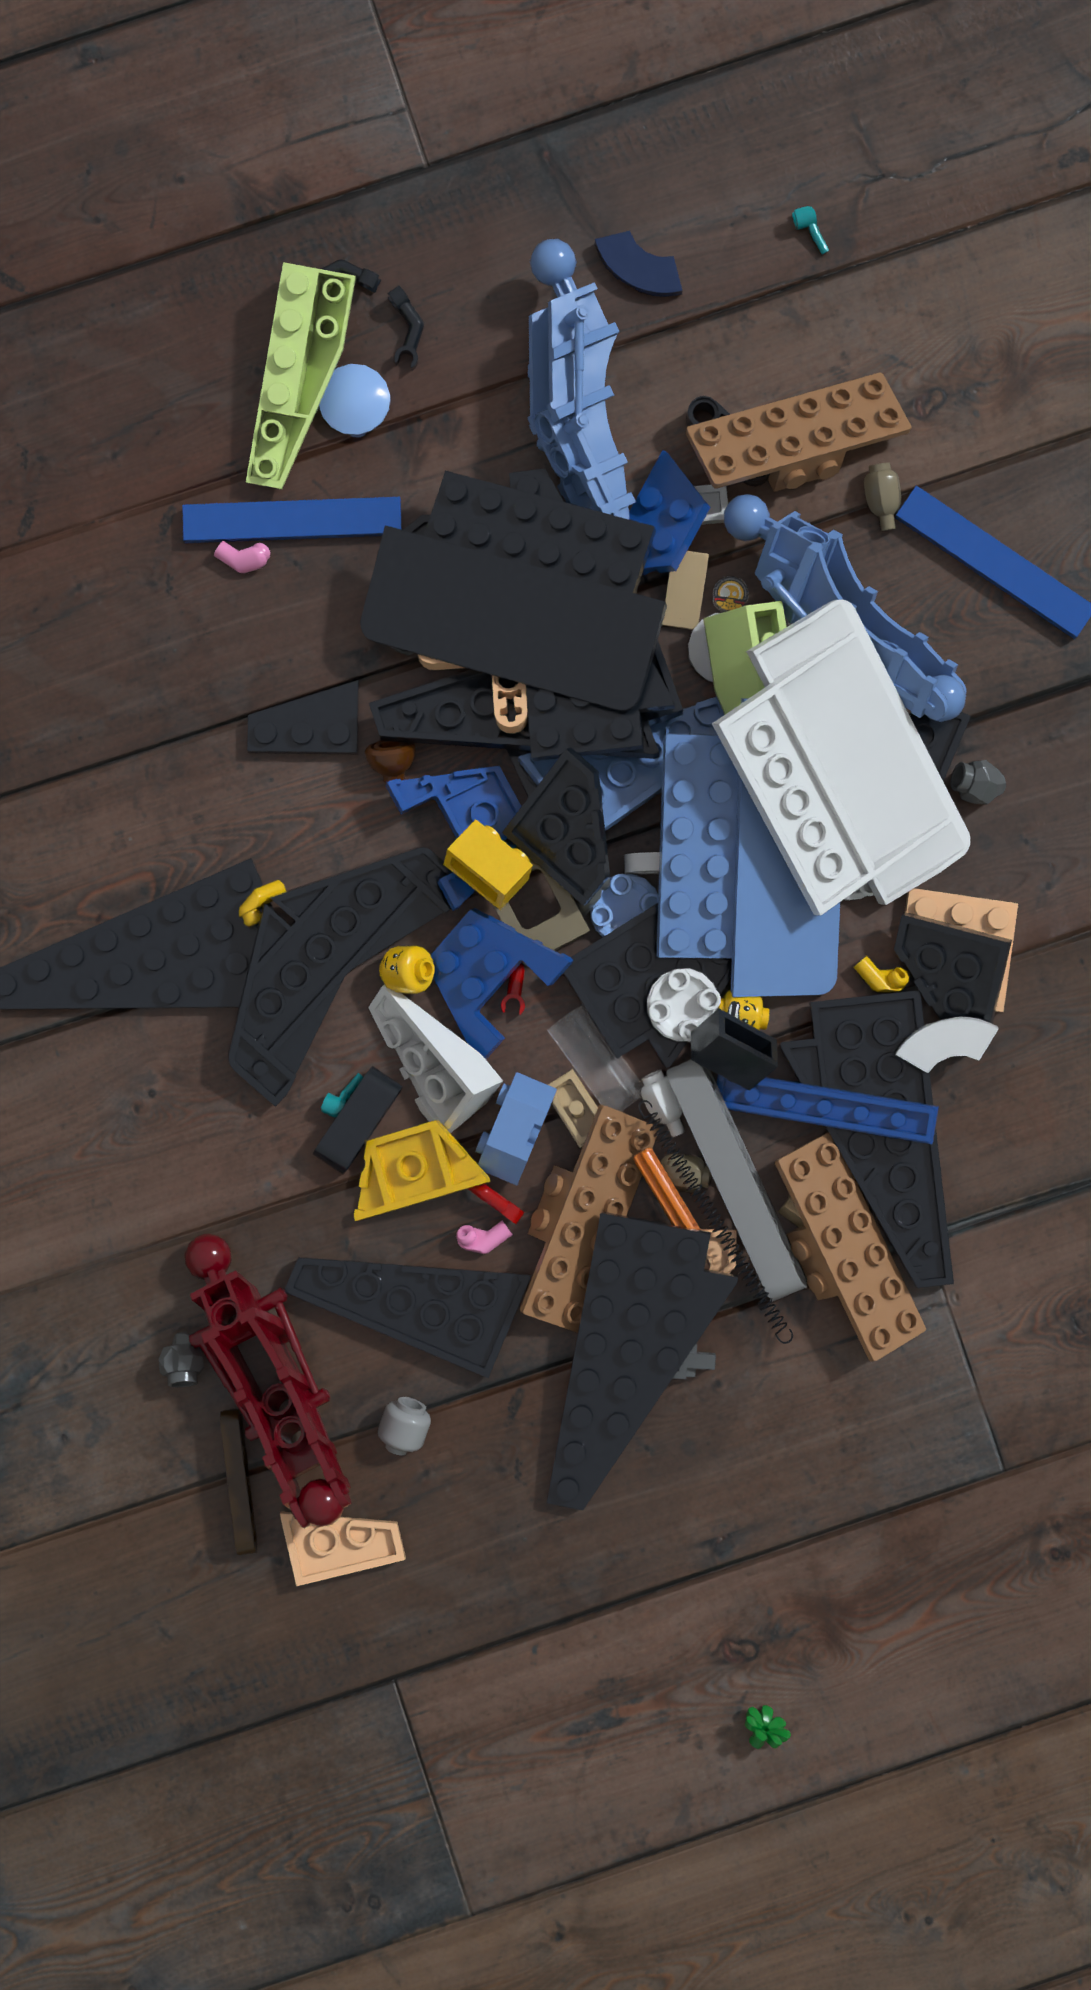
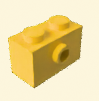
M476 819L447 849L443 864L499 910L528 881L533 867L528 857L517 848L512 849L501 840L500 835L494 828L488 825L484 826Z

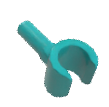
M810 206L795 209L792 213L795 228L799 230L808 227L809 233L821 254L827 253L829 248L819 232L815 210Z
M357 1073L339 1097L328 1093L321 1106V1111L329 1116L337 1117L364 1077Z

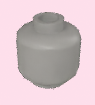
M400 1397L397 1401H392L386 1405L378 1427V1437L386 1444L385 1448L389 1452L396 1455H406L407 1452L417 1451L423 1446L431 1424V1418L426 1411V1406L420 1401L409 1397Z

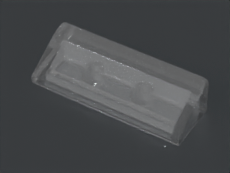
M583 1005L572 1010L547 1029L601 1104L622 1112L642 1097V1083L622 1056L618 1059L615 1058Z

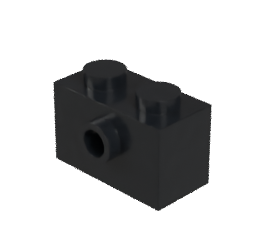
M718 1008L691 1032V1060L750 1091L778 1067L777 1039Z

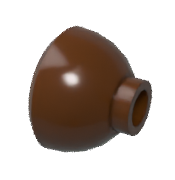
M381 740L370 744L365 749L369 765L374 771L383 776L385 783L395 779L404 780V773L412 765L416 752L415 743Z

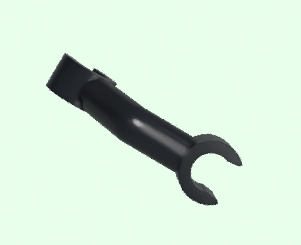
M342 259L321 268L322 270L356 276L355 282L373 293L376 292L381 282V279L378 278L379 275L366 268L362 269Z
M398 285L387 293L389 295L388 299L393 307L402 315L409 328L403 346L395 352L394 360L397 366L401 355L410 354L413 357L411 363V371H413L418 364V354L416 351L424 329V322L412 306L404 290Z

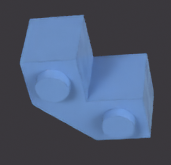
M516 1072L511 1086L503 1084L495 1103L502 1107L490 1134L483 1132L475 1151L482 1154L478 1165L484 1172L518 1185L557 1091L556 1088Z

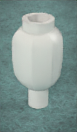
M657 1070L642 1078L644 1086L641 1090V1096L643 1100H647L652 1104L651 1108L649 1103L644 1102L649 1113L658 1112L654 1120L661 1118L660 1123L667 1125L671 1136L675 1137L684 1133L685 1129L680 1120L682 1109L671 1088L668 1077L664 1076L662 1070Z

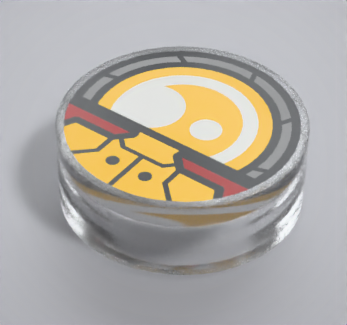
M736 576L721 578L717 581L712 591L713 604L722 613L745 606L749 598V590L746 583Z

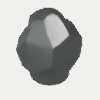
M987 760L972 761L970 763L960 762L955 766L951 775L950 784L952 790L959 792L962 800L974 804H989L994 798L1003 794L1006 788L1004 775Z
M187 1332L176 1333L172 1345L163 1347L158 1360L160 1374L167 1377L169 1387L179 1388L197 1385V1375L204 1369L201 1348L191 1346L189 1342V1335L191 1334Z

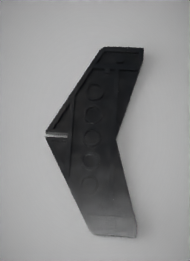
M415 847L270 896L277 905L294 919L291 925H288L268 905L263 904L227 1056L232 1069L275 1107L288 1094L296 1078V1073L344 977L358 965L440 914L451 910L437 882L453 872L443 865L444 861L432 850L425 847Z

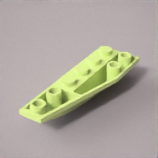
M283 262L246 483L283 489L343 352L356 276Z
M782 601L747 605L703 619L714 691L724 715L739 706L741 698H750L765 688L746 651L786 628Z

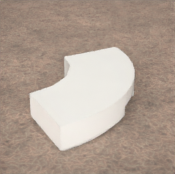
M953 1017L926 1024L913 1032L900 1045L896 1055L927 1073L938 1062L953 1056H967L980 1060L997 1033L998 1027L984 1020L971 1017Z

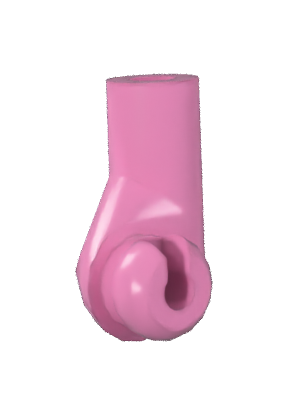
M222 541L215 550L214 557L239 573H248L261 569L266 565L267 560L270 558V550L265 544L256 543L252 547L238 551L225 541Z
M500 1221L488 1231L464 1225L458 1229L456 1238L459 1246L463 1249L487 1254L513 1234L506 1224Z

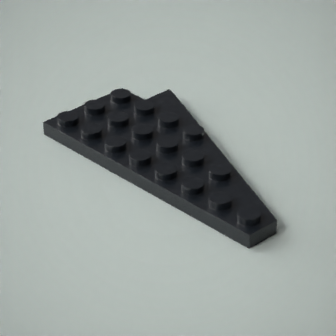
M253 859L245 860L0 967V1010L239 1008L259 925L258 923L252 927H247L244 924L243 918H239V907L254 889L263 886ZM271 902L266 904L275 912Z
M657 903L571 957L574 960L573 963L563 974L616 1059L648 1040L663 1066L668 1068L676 1060L688 1041H675L664 1037L653 1027L647 1013V998L652 985L661 975L669 971L690 968L703 973L714 984L719 994H721L731 980L732 958L657 957Z
M919 990L810 1002L813 1039L779 1043L780 1050L799 1083L933 1105L930 1071L927 1073L896 1055L900 1045L913 1032L924 1026L921 993ZM824 1126L838 1147L860 1191L914 1286L922 1288L954 1284L936 1129L933 1144Z
M601 1211L547 1503L584 1510L736 1286L738 1275L704 1269L711 1232Z

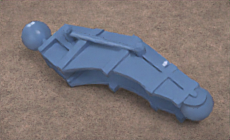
M547 239L535 247L530 259L532 273L539 282L553 287L557 298L549 301L547 308L529 316L528 377L530 378V416L527 417L530 423L529 427L532 434H537L538 449L545 452L551 467L560 477V484L557 485L561 496H564L566 503L629 519L628 506L636 501L632 492L627 494L624 465L628 461L624 453L618 454L608 424L605 400L614 396L610 385L605 387V378L609 355L619 329L615 322L608 324L594 294V291L598 289L595 282L579 289L576 288L571 276L574 273L577 262L571 247L560 239Z
M739 495L729 502L724 510L723 519L728 533L742 541L755 540L759 537L766 540L755 575L761 581L762 587L771 594L775 601H782L784 615L790 624L795 623L830 601L846 600L850 602L856 609L905 708L919 718L925 714L930 719L939 722L952 720L961 713L965 706L967 691L965 684L955 673L958 664L951 660L945 662L927 643L928 636L920 632L914 635L902 628L875 603L878 591L870 586L864 589L857 578L843 544V534L835 530L826 533L800 519L801 514L796 511L777 522L770 518L766 503L754 495Z

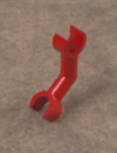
M522 963L509 976L507 995L501 1001L503 1013L506 1009V1002L511 998L518 1000L520 1004L519 1015L525 1009V1002L521 997L525 967Z
M486 1184L468 1188L469 1191L515 1224L518 1223L525 1213Z

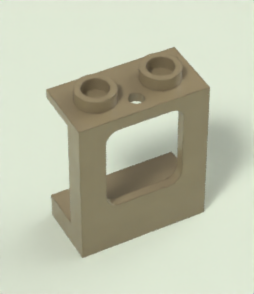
M530 857L528 859L533 865L531 872L539 869L544 874L560 905L561 910L559 914L531 929H524L517 920L509 902L501 910L494 906L502 922L515 928V931L532 940H539L543 943L542 945L554 951L590 934V930L572 895Z

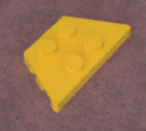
M439 1120L414 1126L366 1142L364 1154L365 1168L361 1172L359 1182L361 1192L358 1209L354 1211L355 1221L364 1220L489 1183L490 1178Z

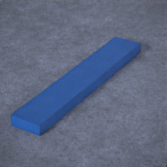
M917 485L896 514L895 518L1073 639L1077 638L1090 619L1091 603Z
M400 497L182 505L183 541L185 543L382 536L385 525L402 530Z
M719 1074L716 1084L728 1110L933 1144L939 1106L767 1077L749 1091L736 1083L730 1082Z

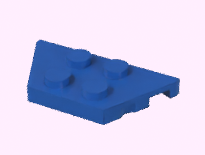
M662 450L638 494L636 502L629 511V520L652 525L656 529L642 575H647L653 571L659 573L677 571L711 508L668 452Z

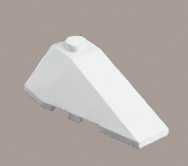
M385 984L381 987L368 1008L387 1046L392 1049L395 1048L404 1066L399 1069L404 1080L410 1078L418 1093L419 1098L415 1099V1102L421 1113L429 1122L439 1120L452 1133L488 1103L503 1080L477 1050L402 993L387 988Z

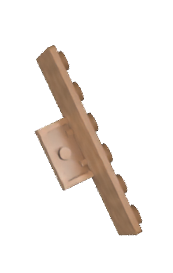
M876 373L687 427L686 435L713 488L718 489L770 474L768 481L775 492L785 488L795 489L806 482L816 479H829L839 473L846 451L908 434L912 426L885 376L882 373Z
M603 1104L598 1106L574 1171L570 1172L554 1165L551 1175L545 1181L544 1193L539 1206L532 1215L528 1234L546 1243L520 1307L521 1313L578 1333L600 1213L603 1211L627 1216L642 1177L633 1157L646 1148L653 1149L657 1136L654 1137L653 1135L659 1128L650 1131V1128L653 1126L652 1124L646 1125L645 1121Z
M829 1132L777 1159L775 1165L804 1223V1226L786 1234L791 1243L792 1253L799 1260L807 1277V1284L817 1300L835 1296L839 1297L869 1361L874 1362L925 1332V1324L858 1184Z

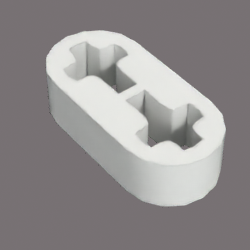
M660 852L625 854V874H659Z

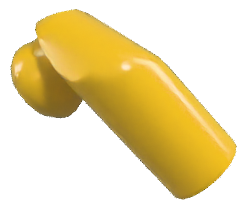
M276 880L253 890L239 907V918H243L244 924L247 927H252L259 923L261 917L259 908L264 903L273 902L270 896L285 892L284 884L280 880Z
M868 956L864 957L853 967L875 992L896 993L903 990L909 982V974L905 969L896 967L895 969L879 970Z

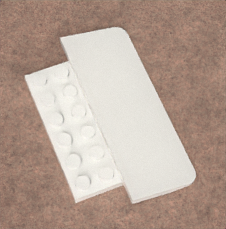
M846 600L830 601L746 651L765 688L722 716L712 725L814 915H823L867 882L878 903L887 905L939 874L966 854L970 846L969 831L856 609L850 602Z

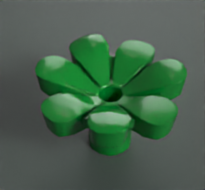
M763 1705L760 1712L756 1708L750 1707L746 1714L745 1727L753 1732L749 1738V1743L756 1749L762 1748L765 1742L772 1748H778L782 1742H786L791 1737L790 1731L784 1729L786 1726L785 1720L781 1717L773 1719L774 1711L768 1705Z

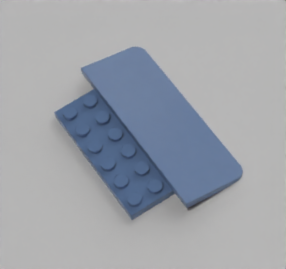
M741 698V703L749 698ZM664 734L656 956L659 958H732V997L823 995L828 993L834 987L837 980L840 902L821 916L813 914L718 735Z

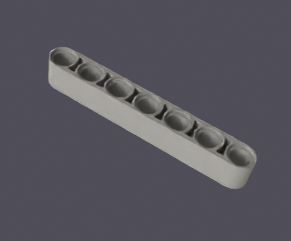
M691 1059L668 1069L667 1077L756 1273L761 1280L762 1286H765V1292L769 1293L768 1297L772 1298V1302L806 1288L807 1282L802 1268L792 1253L790 1242L711 1070L700 1066Z

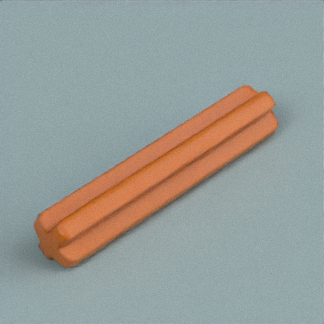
M646 1148L633 1157L634 1162L672 1225L701 1230L653 1149Z

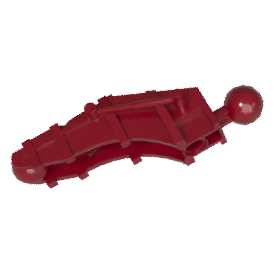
M199 1235L188 1244L185 1251V1264L193 1276L205 1280L207 1284L205 1287L191 1293L190 1296L192 1301L204 1310L209 1325L189 1335V1342L194 1348L200 1347L222 1384L227 1388L249 1424L244 1432L246 1438L251 1442L260 1438L266 1453L262 1457L265 1466L274 1472L283 1491L280 1494L283 1505L292 1511L294 1518L303 1528L310 1525L320 1527L332 1525L341 1517L344 1508L352 1504L348 1494L351 1486L347 1477L342 1473L336 1454H338L334 1443L329 1440L317 1407L330 1401V1394L325 1388L320 1390L317 1388L301 1350L302 1347L283 1305L287 1301L288 1296L284 1289L279 1288L261 1297L257 1288L236 1270L226 1274L232 1261L231 1250L226 1241L217 1235ZM275 1308L279 1317L270 1314L269 1310ZM236 1314L235 1320L230 1325H227L230 1317ZM256 1335L275 1366L279 1380L283 1383L271 1385L263 1395L237 1346ZM288 1340L293 1352H295V1355L301 1366L303 1374L300 1373L293 1357L291 1356L285 1344L288 1342ZM289 1399L286 1408L279 1411L281 1403ZM301 1431L300 1438L291 1444L293 1435ZM321 1466L325 1479L311 1480L300 1490L296 1478Z

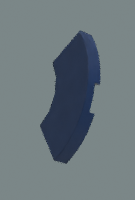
M630 231L595 239V246L601 261L617 280L620 279L625 284L637 289L638 292L651 296L669 297L682 295L683 290L674 256L658 257L645 252L636 244Z

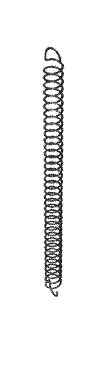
M647 1100L641 1101L638 1105V1109L642 1115V1118L645 1119L647 1117L654 1115L650 1120L646 1122V1125L658 1121L655 1125H653L650 1128V1131L662 1127L653 1136L656 1137L658 1135L665 1133L660 1139L657 1140V1143L669 1139L666 1143H664L661 1146V1149L673 1145L664 1154L666 1155L676 1151L671 1157L668 1158V1160L670 1161L677 1157H680L677 1161H675L672 1164V1167L684 1163L675 1172L677 1173L689 1168L679 1177L681 1179L688 1175H691L687 1180L683 1182V1184L685 1185L696 1180L686 1190L688 1191L700 1186L690 1195L692 1197L694 1195L702 1193L697 1199L694 1200V1202L696 1203L700 1200L707 1198L703 1203H701L698 1206V1209L711 1204L701 1213L703 1215L705 1213L713 1211L708 1217L705 1218V1220L707 1221L711 1218L718 1216L713 1222L709 1224V1227L722 1222L712 1232L714 1233L716 1231L726 1228L718 1236H716V1238L718 1239L722 1236L729 1234L723 1241L720 1242V1245L733 1240L723 1250L725 1251L727 1249L737 1246L727 1255L728 1257L738 1252H741L734 1259L731 1260L732 1263L744 1258L734 1268L736 1269L738 1267L748 1264L744 1269H742L738 1273L739 1275L749 1270H752L749 1274L742 1278V1281L755 1276L749 1283L746 1284V1287L759 1282L749 1292L751 1293L755 1290L763 1288L759 1293H757L753 1297V1299L761 1295L767 1294L764 1298L757 1302L758 1305L770 1300L764 1307L760 1309V1311L767 1309L771 1306H774L769 1312H767L764 1315V1317L775 1312H778L774 1317H772L768 1321V1323L776 1319L782 1318L771 1328L773 1329L775 1327L785 1324L779 1331L775 1333L777 1339L783 1344L790 1343L793 1339V1332L791 1329H789V1331L791 1332V1339L787 1342L781 1341L777 1335L787 1326V1322L780 1323L784 1317H776L780 1313V1311H773L776 1307V1304L769 1305L772 1302V1298L765 1299L769 1295V1293L764 1292L760 1294L765 1289V1286L758 1287L761 1284V1280L754 1281L758 1275H750L754 1271V1268L745 1270L750 1265V1262L743 1263L746 1260L747 1256L739 1257L743 1253V1250L734 1252L739 1247V1244L732 1245L735 1242L736 1238L728 1239L732 1235V1232L723 1234L728 1229V1226L719 1228L724 1223V1220L717 1221L720 1218L721 1214L712 1216L717 1211V1208L708 1210L713 1205V1202L704 1204L709 1200L710 1196L701 1198L706 1193V1190L697 1192L702 1187V1184L693 1186L695 1183H697L699 1178H695L688 1181L695 1175V1172L686 1174L691 1169V1166L682 1168L687 1163V1160L677 1163L683 1158L684 1154L675 1156L680 1151V1148L671 1150L676 1145V1142L666 1145L668 1142L672 1140L673 1136L664 1138L669 1133V1130L659 1133L665 1127V1124L655 1127L657 1124L661 1122V1118L651 1121L658 1115V1112L652 1113L644 1117L643 1113L640 1110L641 1103L647 1102L650 1104L651 1108L652 1104Z

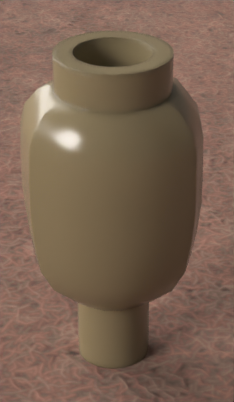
M890 463L868 466L869 474L864 478L865 495L869 509L873 514L879 516L881 531L896 529L894 514L901 505L899 476L894 470H891Z
M673 1154L665 1156L660 1162L678 1191L693 1193L700 1187L698 1186L687 1191L686 1189L696 1180L684 1185L683 1182L691 1175L681 1179L679 1177L689 1168L676 1173L675 1171L684 1163L672 1167V1164L680 1157L669 1161L668 1158ZM684 1154L683 1158L677 1163L687 1160V1163L682 1168L691 1166V1169L686 1174L695 1172V1175L688 1181L699 1178L693 1186L702 1184V1187L709 1188L711 1172L708 1166L705 1165L701 1158Z

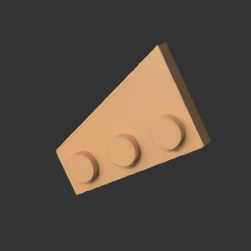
M280 1512L296 1586L406 1559L397 1521L340 1517L332 1525L323 1527L310 1525L303 1528L294 1518L292 1512Z

